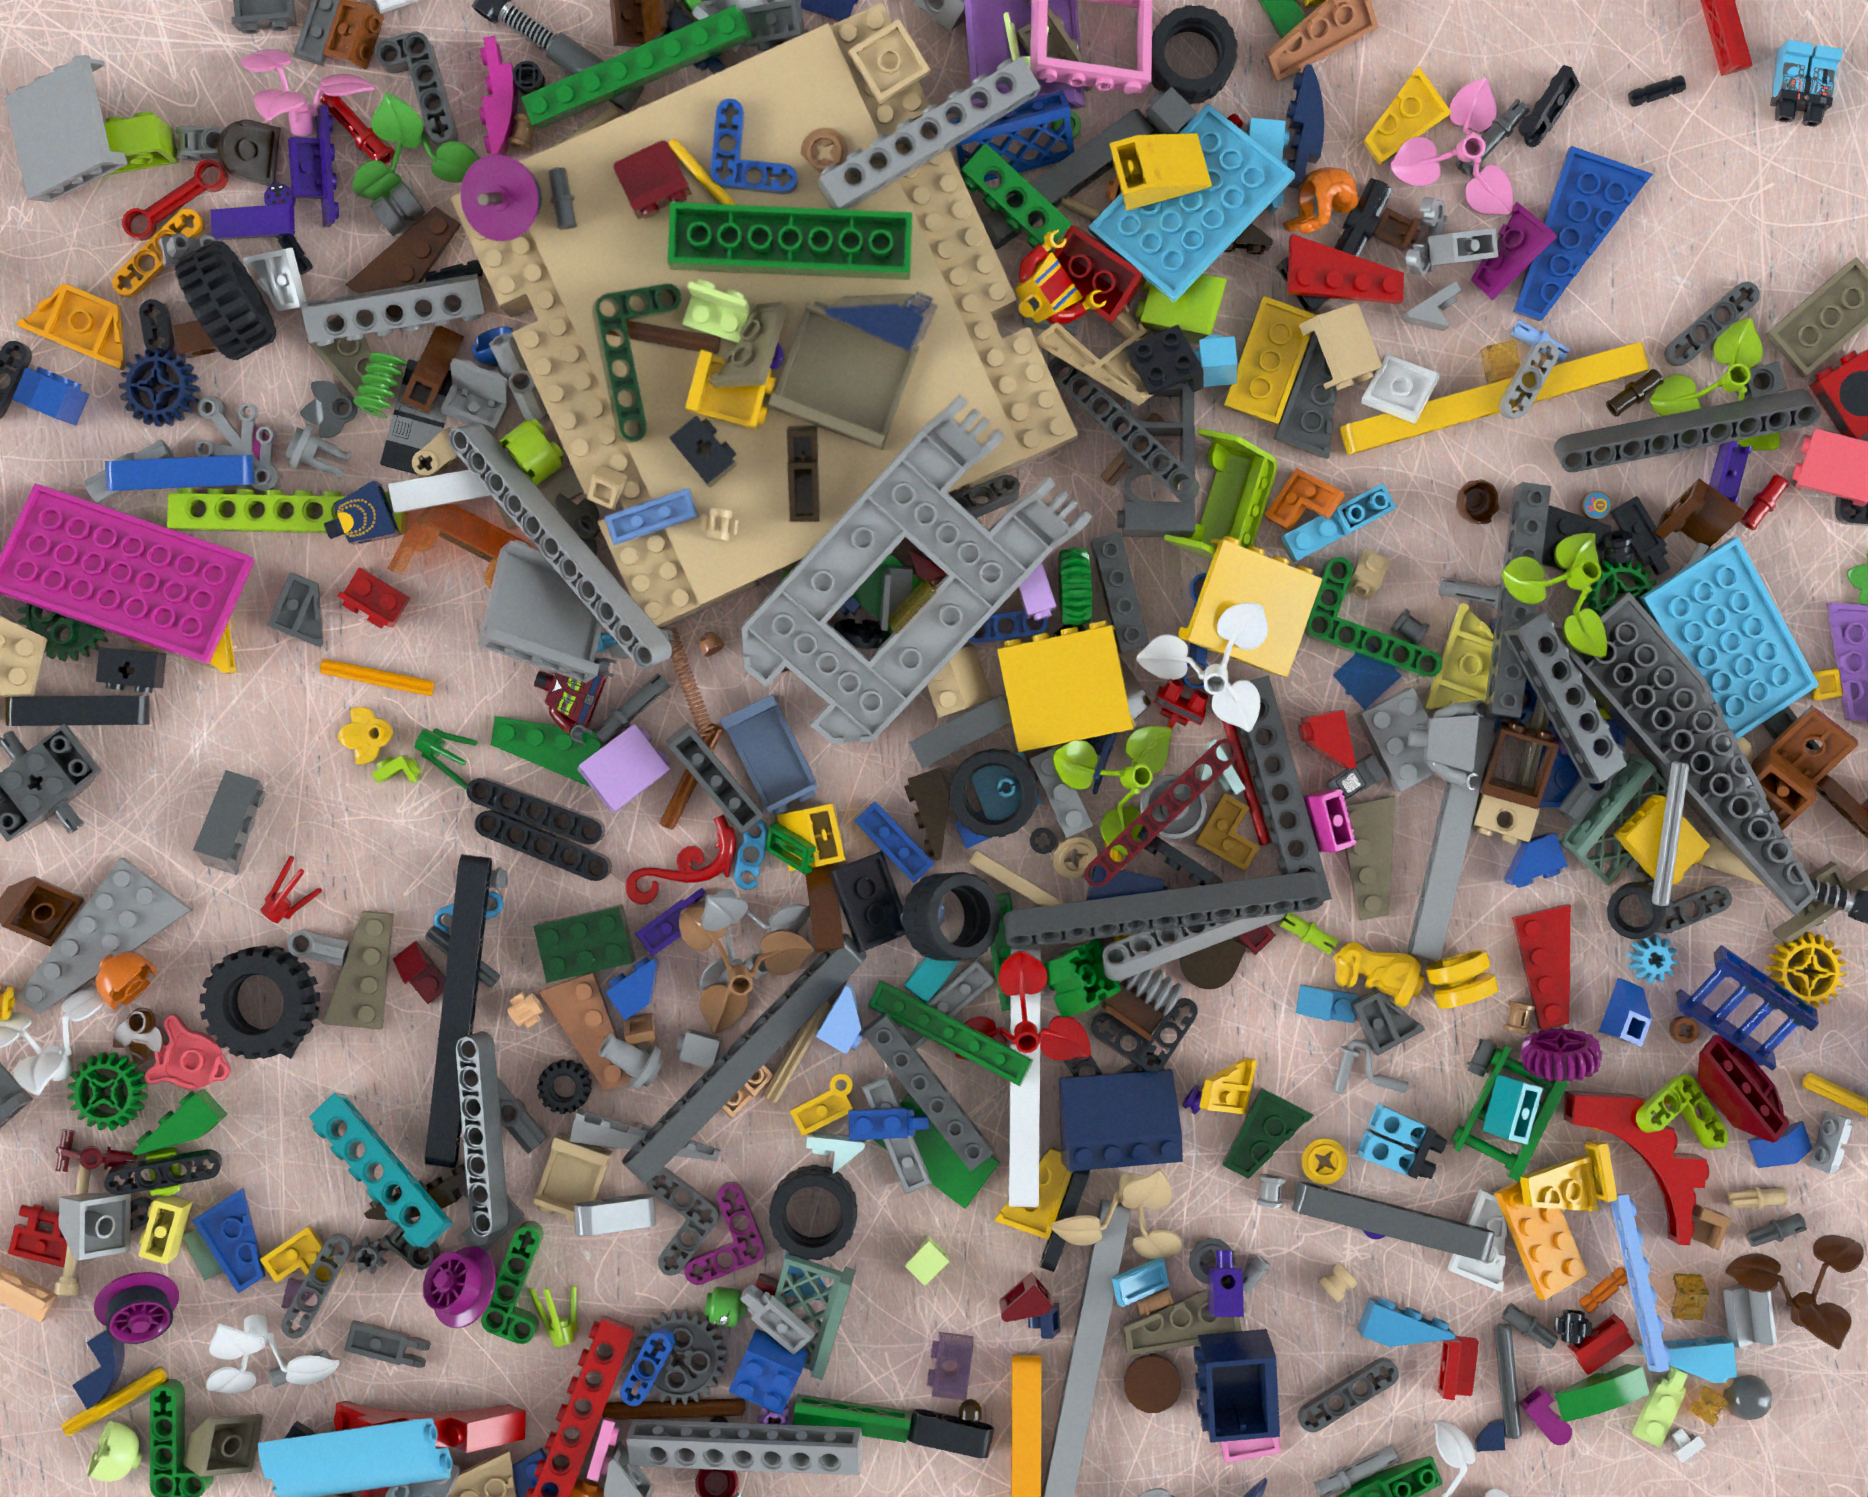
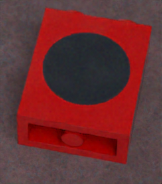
M1868 349L1857 353L1855 350L1847 353L1839 359L1842 364L1834 369L1831 366L1823 369L1815 375L1817 380L1809 385L1839 433L1855 439H1859L1868 433Z

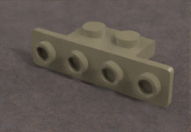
M1025 0L1031 8L1032 0ZM1048 6L1047 26L1049 27L1047 37V57L1091 64L1089 61L1086 62L1080 54V48L1076 40L1072 37L1070 38L1064 30V24L1060 16L1054 14ZM1031 23L1017 30L1016 33L1018 40L1029 56ZM1083 86L1086 92L1090 91L1093 88Z
M1831 861L1809 875L1810 879L1818 878L1819 882L1822 883L1828 881L1830 886L1838 885L1842 890L1848 888L1849 891L1853 890V892H1856L1857 889L1868 891V869L1846 882L1838 865ZM1812 900L1796 916L1774 929L1773 933L1777 938L1786 943L1796 941L1806 931L1814 926L1825 923L1829 916L1842 909L1840 907L1834 908V905L1829 903L1824 905V902L1820 900Z

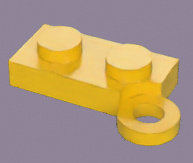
M845 1073L835 1074L830 1080L829 1090L790 1109V1113L802 1137L847 1115L848 1110L854 1109L848 1097L853 1086L849 1075ZM840 1079L845 1080L847 1083V1087L844 1090H839L836 1087V1082Z

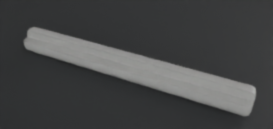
M1679 761L1672 762L1667 791L1652 895V903L1658 906H1668L1670 902L1689 765Z

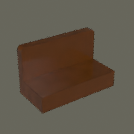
M1119 984L1121 991L1103 1000L1100 1004L1101 1007L1148 1041H1151L1153 1038L1152 1033L1164 1017V1014L1159 1010L1155 1011L1153 1006L1149 1003H1144L1143 999L1137 998L1133 992L1127 991L1126 987Z

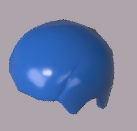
M507 326L497 327L479 334L476 337V347L474 344L472 345L475 359L479 363L488 366L499 365L489 343L503 333H512V328Z

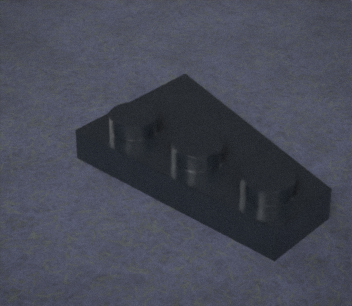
M1142 827L1136 837L1145 841L1149 834L1148 830ZM1157 836L1144 847L1145 850L1154 856L1157 852L1166 856L1167 858L1164 862L1177 871L1181 867L1189 871L1191 874L1188 878L1200 886L1205 885V883L1210 885L1223 882L1216 874Z

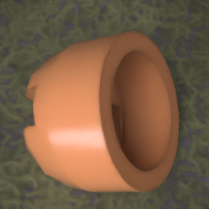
M707 632L705 634L706 637L701 636L699 639V647L705 657L716 654L725 646L721 638L714 632Z

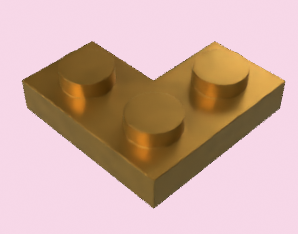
M1223 792L1195 843L1246 872L1260 846L1237 834L1236 830L1250 807Z

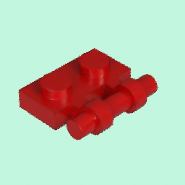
M22 1204L19 1216L27 1217L28 1222L27 1225L17 1224L14 1226L8 1254L64 1268L68 1244L59 1228V1212L45 1210L44 1206L36 1204L33 1207ZM40 1221L54 1224L53 1230L39 1229Z

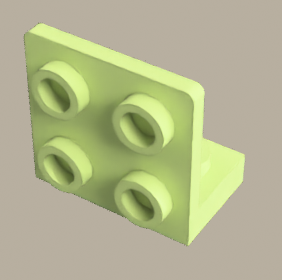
M698 280L697 284L689 282L687 288L691 294V299L682 325L738 344L741 339L739 332L751 313L747 300L743 299L744 295L727 289L726 293L715 290V285L703 280Z

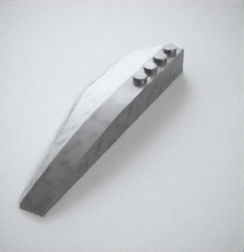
M1626 593L1598 615L1606 633V656L1595 657L1584 654L1569 645L1568 655L1573 665L1580 671L1587 691L1592 694L1594 699L1642 754L1657 768V771L1668 783L1672 762H1685L1689 765L1684 801L1747 868L1794 915H1797L1818 895L1801 862L1797 861L1791 849L1793 846L1788 837H1785L1778 824V817L1774 810H1771L1765 799L1767 796L1745 754L1741 753L1735 741L1737 740L1736 736L1726 724L1722 716L1724 713L1721 707L1712 697L1709 691L1711 688L1707 680L1631 593Z

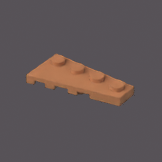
M595 972L540 990L539 994L603 1090L606 1091L630 1082L631 1076L626 1074L625 1070L614 1065L606 1057L602 1058L598 1055L599 1048L609 1033H612L617 1039L618 1036Z

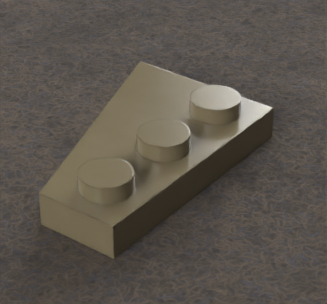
M783 302L756 305L739 332L741 339L733 351L728 350L723 360L726 363L719 374L713 373L709 382L714 388L765 385L788 311Z
M337 315L329 324L334 327H340L344 324V320L341 316ZM365 335L363 338L353 341H347L346 337L334 339V343L318 346L316 342L309 343L307 339L308 344L354 398L361 396L357 389L359 386L365 385L361 378L363 375L369 374L366 372L365 367L367 364L372 363L369 359L371 350Z

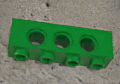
M986 143L983 144L960 171L966 187L972 192L975 190L980 192L985 197L983 202L992 211L996 212L999 210L1007 217L1004 220L1005 223L1015 232L1021 230L1028 237L1026 242L1033 249L1038 244H1044V237L1047 232L1059 230L1053 237V241L1056 243L1072 225L1059 210ZM995 174L999 178V186L995 188L987 186L984 181L985 175ZM1008 194L1018 195L1021 199V206L1018 208L1010 207L1006 202ZM1033 213L1040 215L1043 220L1042 227H1032L1028 222V216Z

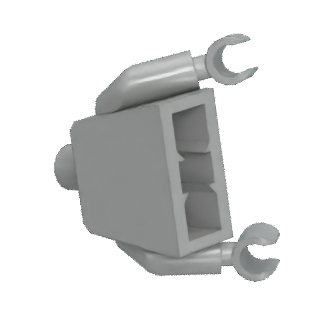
M1483 700L1453 702L1437 710L1433 718L1427 720L1426 730L1410 729L1408 735V746L1424 748L1423 760L1429 761V767L1445 781L1457 784L1459 787L1468 790L1475 789V787L1469 785L1470 778H1478V774L1472 772L1474 771L1479 717L1485 716V713H1478L1477 705L1483 704Z

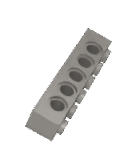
M478 274L303 302L301 306L309 343L316 342L318 346L332 344L335 342L334 339L346 337L347 341L358 340L364 337L363 334L375 332L376 336L388 335L393 333V329L404 327L405 331L417 330L422 328V324L432 322L434 326L447 325L451 323V319L462 318L463 321H472L479 319L480 314H485ZM449 295H456L461 299V303L459 306L452 308L447 306L444 300ZM419 300H427L431 303L432 308L428 312H420L415 307V304ZM390 305H398L402 308L403 313L399 317H391L386 312V309ZM360 310H369L374 318L369 322H363L359 320L357 313ZM334 314L339 315L343 318L344 324L340 327H334L329 324L327 318Z

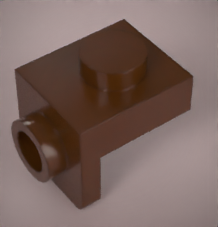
M1386 208L1372 236L1403 251L1409 244L1413 246L1421 233V229L1418 228L1421 220L1418 218L1411 220Z

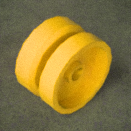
M1479 949L1455 954L1426 966L1425 972L1429 983L1441 985L1433 992L1437 1008L1448 1009L1463 1006L1498 992L1499 986L1495 975L1483 973L1491 965L1487 950Z

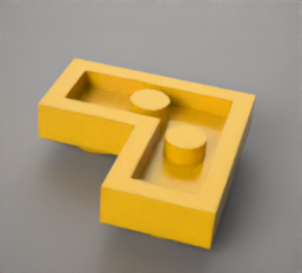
M309 1225L263 1256L260 1261L275 1283L299 1267L307 1276L324 1243L313 1227ZM332 1255L328 1258L330 1260H334ZM319 1266L316 1270L319 1279L326 1281L331 1278V1270L327 1266Z

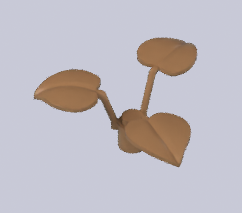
M705 906L688 907L682 910L679 917V928L685 943L690 948L700 952L708 950L714 943L728 971V987L722 983L712 984L702 992L699 1000L701 1013L713 1034L727 1029L745 1013L748 1007L747 994L753 986L752 977L757 975L756 971L763 960L766 969L776 975L790 974L803 964L805 959L814 951L813 946L803 936L789 930H776L766 934L760 941V948L764 954L757 957L752 969L749 970L745 965L738 964L733 966L721 942L718 940L726 934L728 926L717 931L705 930L701 924Z

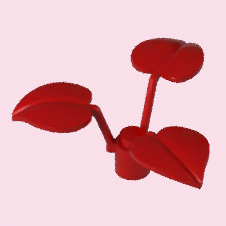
M1018 951L1011 954L1003 962L998 973V983L1005 995L1014 996L1020 994L1022 1022L1015 1026L1014 1035L1004 1027L996 1028L995 1022L988 1017H974L965 1022V1024L1005 1045L1007 1044L1006 1037L1009 1038L1011 1044H1016L1017 1049L1023 1053L1035 1051L1040 1043L1043 1054L1053 1060L1064 1061L1091 1056V1046L1087 1032L1076 1019L1069 1016L1065 1018L1056 1016L1051 1019L1048 1029L1042 1028L1039 1033L1036 1025L1028 1021L1025 994L1033 995L1039 993L1046 985L1047 972L1042 962L1026 951ZM955 1053L956 1058L968 1060L967 1058Z

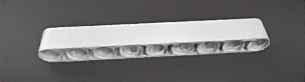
M1011 948V954L1018 951H1026L1041 961L1040 948ZM1041 991L1033 995L1025 994L1028 1021L1036 1025L1038 1033L1040 1031ZM1020 994L1010 996V1033L1014 1035L1015 1026L1022 1022ZM1010 1040L1011 1048L1034 1059L1021 1086L1012 1082L1009 1084V1207H1038L1040 1043L1035 1051L1023 1053L1017 1049L1016 1044H1011Z

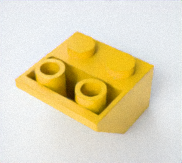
M834 802L777 815L779 824L816 846V852L811 853L814 856V862L809 863L811 867L846 860ZM790 852L792 855L802 860V858ZM788 865L789 871L796 870L792 866Z

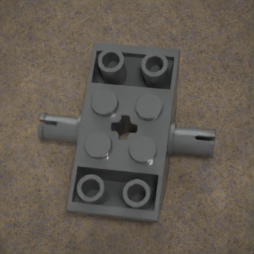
M63 724L28 751L13 731L4 734V739L0 737V746L12 760L11 765L0 773V833L7 842L43 823L53 814L67 830L68 834L78 830V826L82 827L84 822L69 803L91 785L101 772V769L69 727ZM42 777V778H43V781L41 782V786H40L39 780H40V778Z

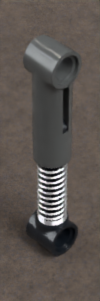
M475 0L471 6L488 21L494 24L497 22L503 23L508 28H512V31L520 34L521 37H525L526 40L529 39L530 43L533 42V45H537L539 49L542 48V51H546L547 58L571 74H576L604 62L562 32L553 34V30L549 31V27L545 28L544 24L540 25V21L536 22V18L532 19L531 15L527 16V12L523 13V10H519L518 6L515 7L511 0ZM641 86L609 101L619 109L629 113L645 88Z

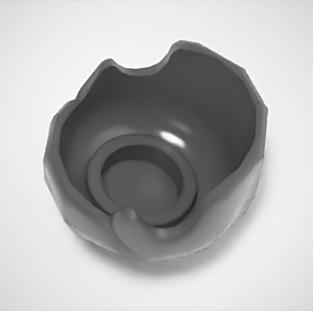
M1754 1375L1734 1378L1733 1384L1725 1389L1723 1393L1724 1403L1731 1415L1743 1420L1762 1418L1771 1408L1772 1392L1763 1379Z

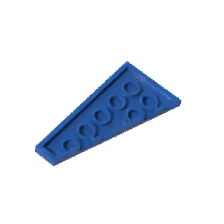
M1570 146L1543 221L1557 237L1528 265L1513 313L1537 321L1543 320L1572 279L1581 270L1584 263L1594 253L1619 220V217L1653 174Z

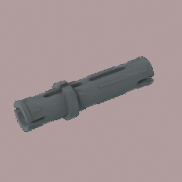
M1516 99L1505 113L1492 121L1493 125L1481 137L1485 142V151L1480 156L1481 162L1505 137H1509L1513 133L1512 129L1530 112L1524 102L1520 103V100ZM1459 160L1456 162V166L1463 174L1465 173V175L1470 176L1473 172L1474 162Z
M657 673L618 709L614 708L611 711L612 714L592 731L606 744L621 729L628 728L630 726L629 722L656 700L658 696L669 689V684Z

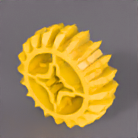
M1806 931L1796 941L1789 943L1783 941L1784 946L1780 944L1774 945L1778 953L1776 955H1768V958L1774 961L1773 965L1768 964L1765 966L1766 970L1772 971V974L1767 976L1766 979L1769 982H1775L1770 989L1774 993L1779 992L1777 998L1780 1001L1784 1002L1787 1000L1788 1006L1796 1007L1798 1005L1799 1009L1806 1010L1808 1006L1818 1009L1819 1002L1824 1005L1830 1004L1828 995L1834 998L1838 997L1834 989L1835 987H1844V984L1839 982L1840 976L1845 977L1847 975L1846 972L1840 970V967L1844 966L1846 962L1845 960L1837 959L1842 952L1840 949H1833L1835 944L1833 941H1825L1823 935L1817 934L1814 936L1812 932ZM1815 950L1821 955L1825 968L1818 965L1817 956L1814 955ZM1798 952L1797 959L1793 963L1788 964L1792 956ZM1804 967H1809V969L1816 970V972L1809 971L1808 974H1803L1796 970H1803ZM1787 974H1792L1795 978V986H1798L1797 992L1791 987ZM1823 978L1819 986L1814 989L1816 981Z

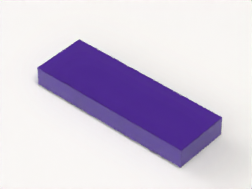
M291 204L211 210V236L216 241L295 235L294 205Z

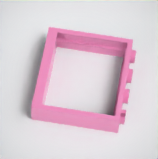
M1048 0L1031 1L1030 70L1036 79L1045 80V83H1068L1072 87H1095L1100 91H1123L1128 95L1131 93L1143 94L1151 82L1152 0H1087L1138 8L1137 70L1047 57Z

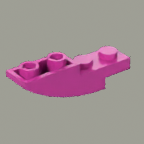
M495 36L483 37L485 47L480 48L483 65H488L490 76L485 77L487 91L489 95H493L482 97L483 107H479V115L482 125L487 126L488 135L484 136L487 154L505 155L510 145L507 143V138L511 137L515 125L513 118L518 108V87L513 80L514 66L512 63L503 64L500 44Z

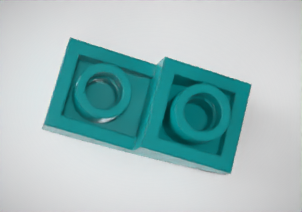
M925 957L922 962L917 963L903 986L920 1000L927 1003L942 986L959 961H935Z

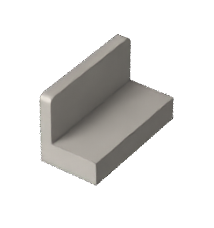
M1740 1283L1723 1289L1729 1340L1734 1343V1347L1741 1348L1754 1342L1766 1345L1776 1344L1777 1338L1771 1291L1765 1293L1755 1292L1745 1288Z

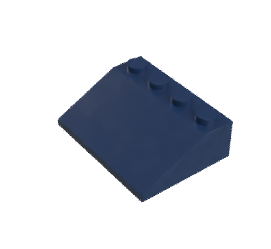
M918 291L916 294L848 296L828 306L824 314L907 351H911L924 339L938 305L932 303V297Z
M1164 1069L1157 1073L1134 1071L1059 1077L1061 1163L1069 1172L1183 1162L1182 1130L1172 1069Z

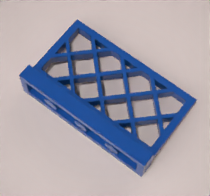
M1060 90L1034 97L956 144L960 171L984 143L989 145L1000 157L1004 155L1010 158L1011 161L1008 164L1018 173L1061 162L1075 152L1070 123L1071 111L1064 91ZM959 117L950 119V123L957 124L960 122ZM1063 119V123L1056 131L1047 127L1051 121ZM1036 128L1028 139L1019 134L1022 129ZM1042 132L1052 136L1044 147L1035 143ZM1007 135L1000 146L991 142V139L995 136ZM1014 139L1023 143L1016 154L1006 150ZM1058 140L1067 145V150L1056 153L1051 151V148ZM979 143L972 153L962 148L964 144ZM1030 147L1039 151L1034 159L1026 160L1022 158ZM990 173L985 175L984 181L994 180L998 177Z

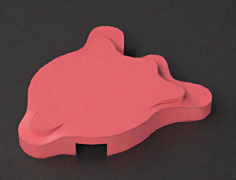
M172 1014L164 1019L163 1026L169 1037V1043H163L161 1052H154L155 1064L144 1075V1079L148 1084L171 1082L181 1088L193 1090L205 1087L214 1081H223L230 1076V1064L225 1060L221 1048L215 1043L216 1040L212 1036L187 1028L178 1015Z

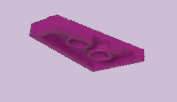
M1516 202L1512 209L1513 215L1507 225L1503 224L1498 232L1500 235L1497 240L1498 257L1482 259L1471 278L1473 284L1491 300L1497 297L1557 237L1549 227L1518 202Z

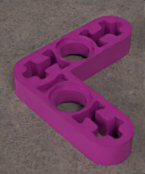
M726 1182L723 1184L717 1195L719 1206L733 1242L690 1259L686 1265L685 1276L694 1285L707 1283L755 1264L764 1256V1240L744 1190L736 1182ZM726 1189L738 1193L735 1197V1203L737 1208L741 1204H743L744 1208L736 1209L729 1214L728 1210H732L733 1205L730 1199L724 1200L723 1198L727 1193ZM738 1215H745L749 1219V1227L745 1230H738L733 1224V1219ZM754 1231L755 1235H750V1240L753 1246L758 1245L760 1247L757 1249L756 1256H752L751 1252L746 1253L744 1251L748 1247L747 1240L743 1238L740 1241L739 1237L747 1236ZM723 1252L729 1253L733 1257V1264L726 1268L720 1266L717 1262L718 1255ZM707 1258H712V1266L716 1271L715 1273H712V1267L704 1270L703 1277L691 1273L694 1269V1264L704 1267L709 1264Z

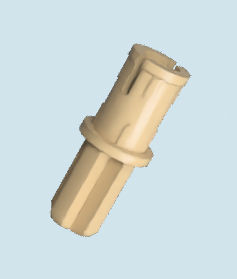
M1755 1186L1753 1190L1730 1191L1727 1195V1201L1732 1209L1756 1207V1209L1761 1210L1763 1206L1787 1205L1788 1192L1784 1186L1760 1189V1187Z

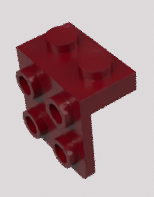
M664 140L625 157L614 164L615 173L638 219L652 217L659 213L661 208L670 205V202H683L687 199V196L692 194L669 144Z

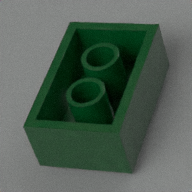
M623 904L542 922L533 926L546 983L631 964L636 960Z

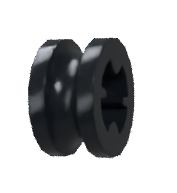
M1038 828L1030 836V845L1039 854H1047L1055 847L1056 838L1049 829ZM1042 833H1047L1048 836L1046 838H1051L1050 845H1045L1044 849L1037 848L1039 844H1035V837H1040Z

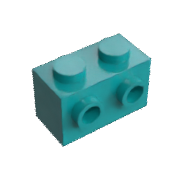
M1497 1075L1482 1131L1507 1140L1528 1144L1543 1088L1514 1078Z

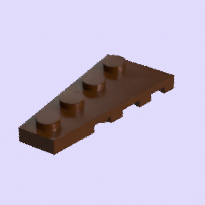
M436 206L433 207L345 285L356 293H363L421 283L425 278V274L430 271L461 224ZM390 305L386 309V312L391 317H398L402 311V308L398 305Z

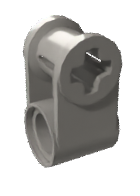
M214 126L176 127V133L179 134V151L176 152V158L186 161L219 159L218 151L214 149V142L219 138L223 130Z

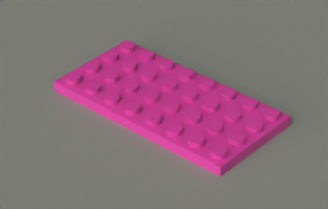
M35 483L0 555V594L209 665L255 560L246 554Z

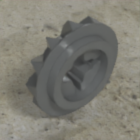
M1207 1238L1197 1242L1193 1250L1190 1251V1270L1194 1277L1202 1283L1209 1284L1210 1267L1207 1263H1203L1204 1260L1208 1259L1209 1250H1211L1215 1258L1216 1250H1232L1221 1239ZM1223 1276L1221 1278V1283L1227 1280L1229 1276Z

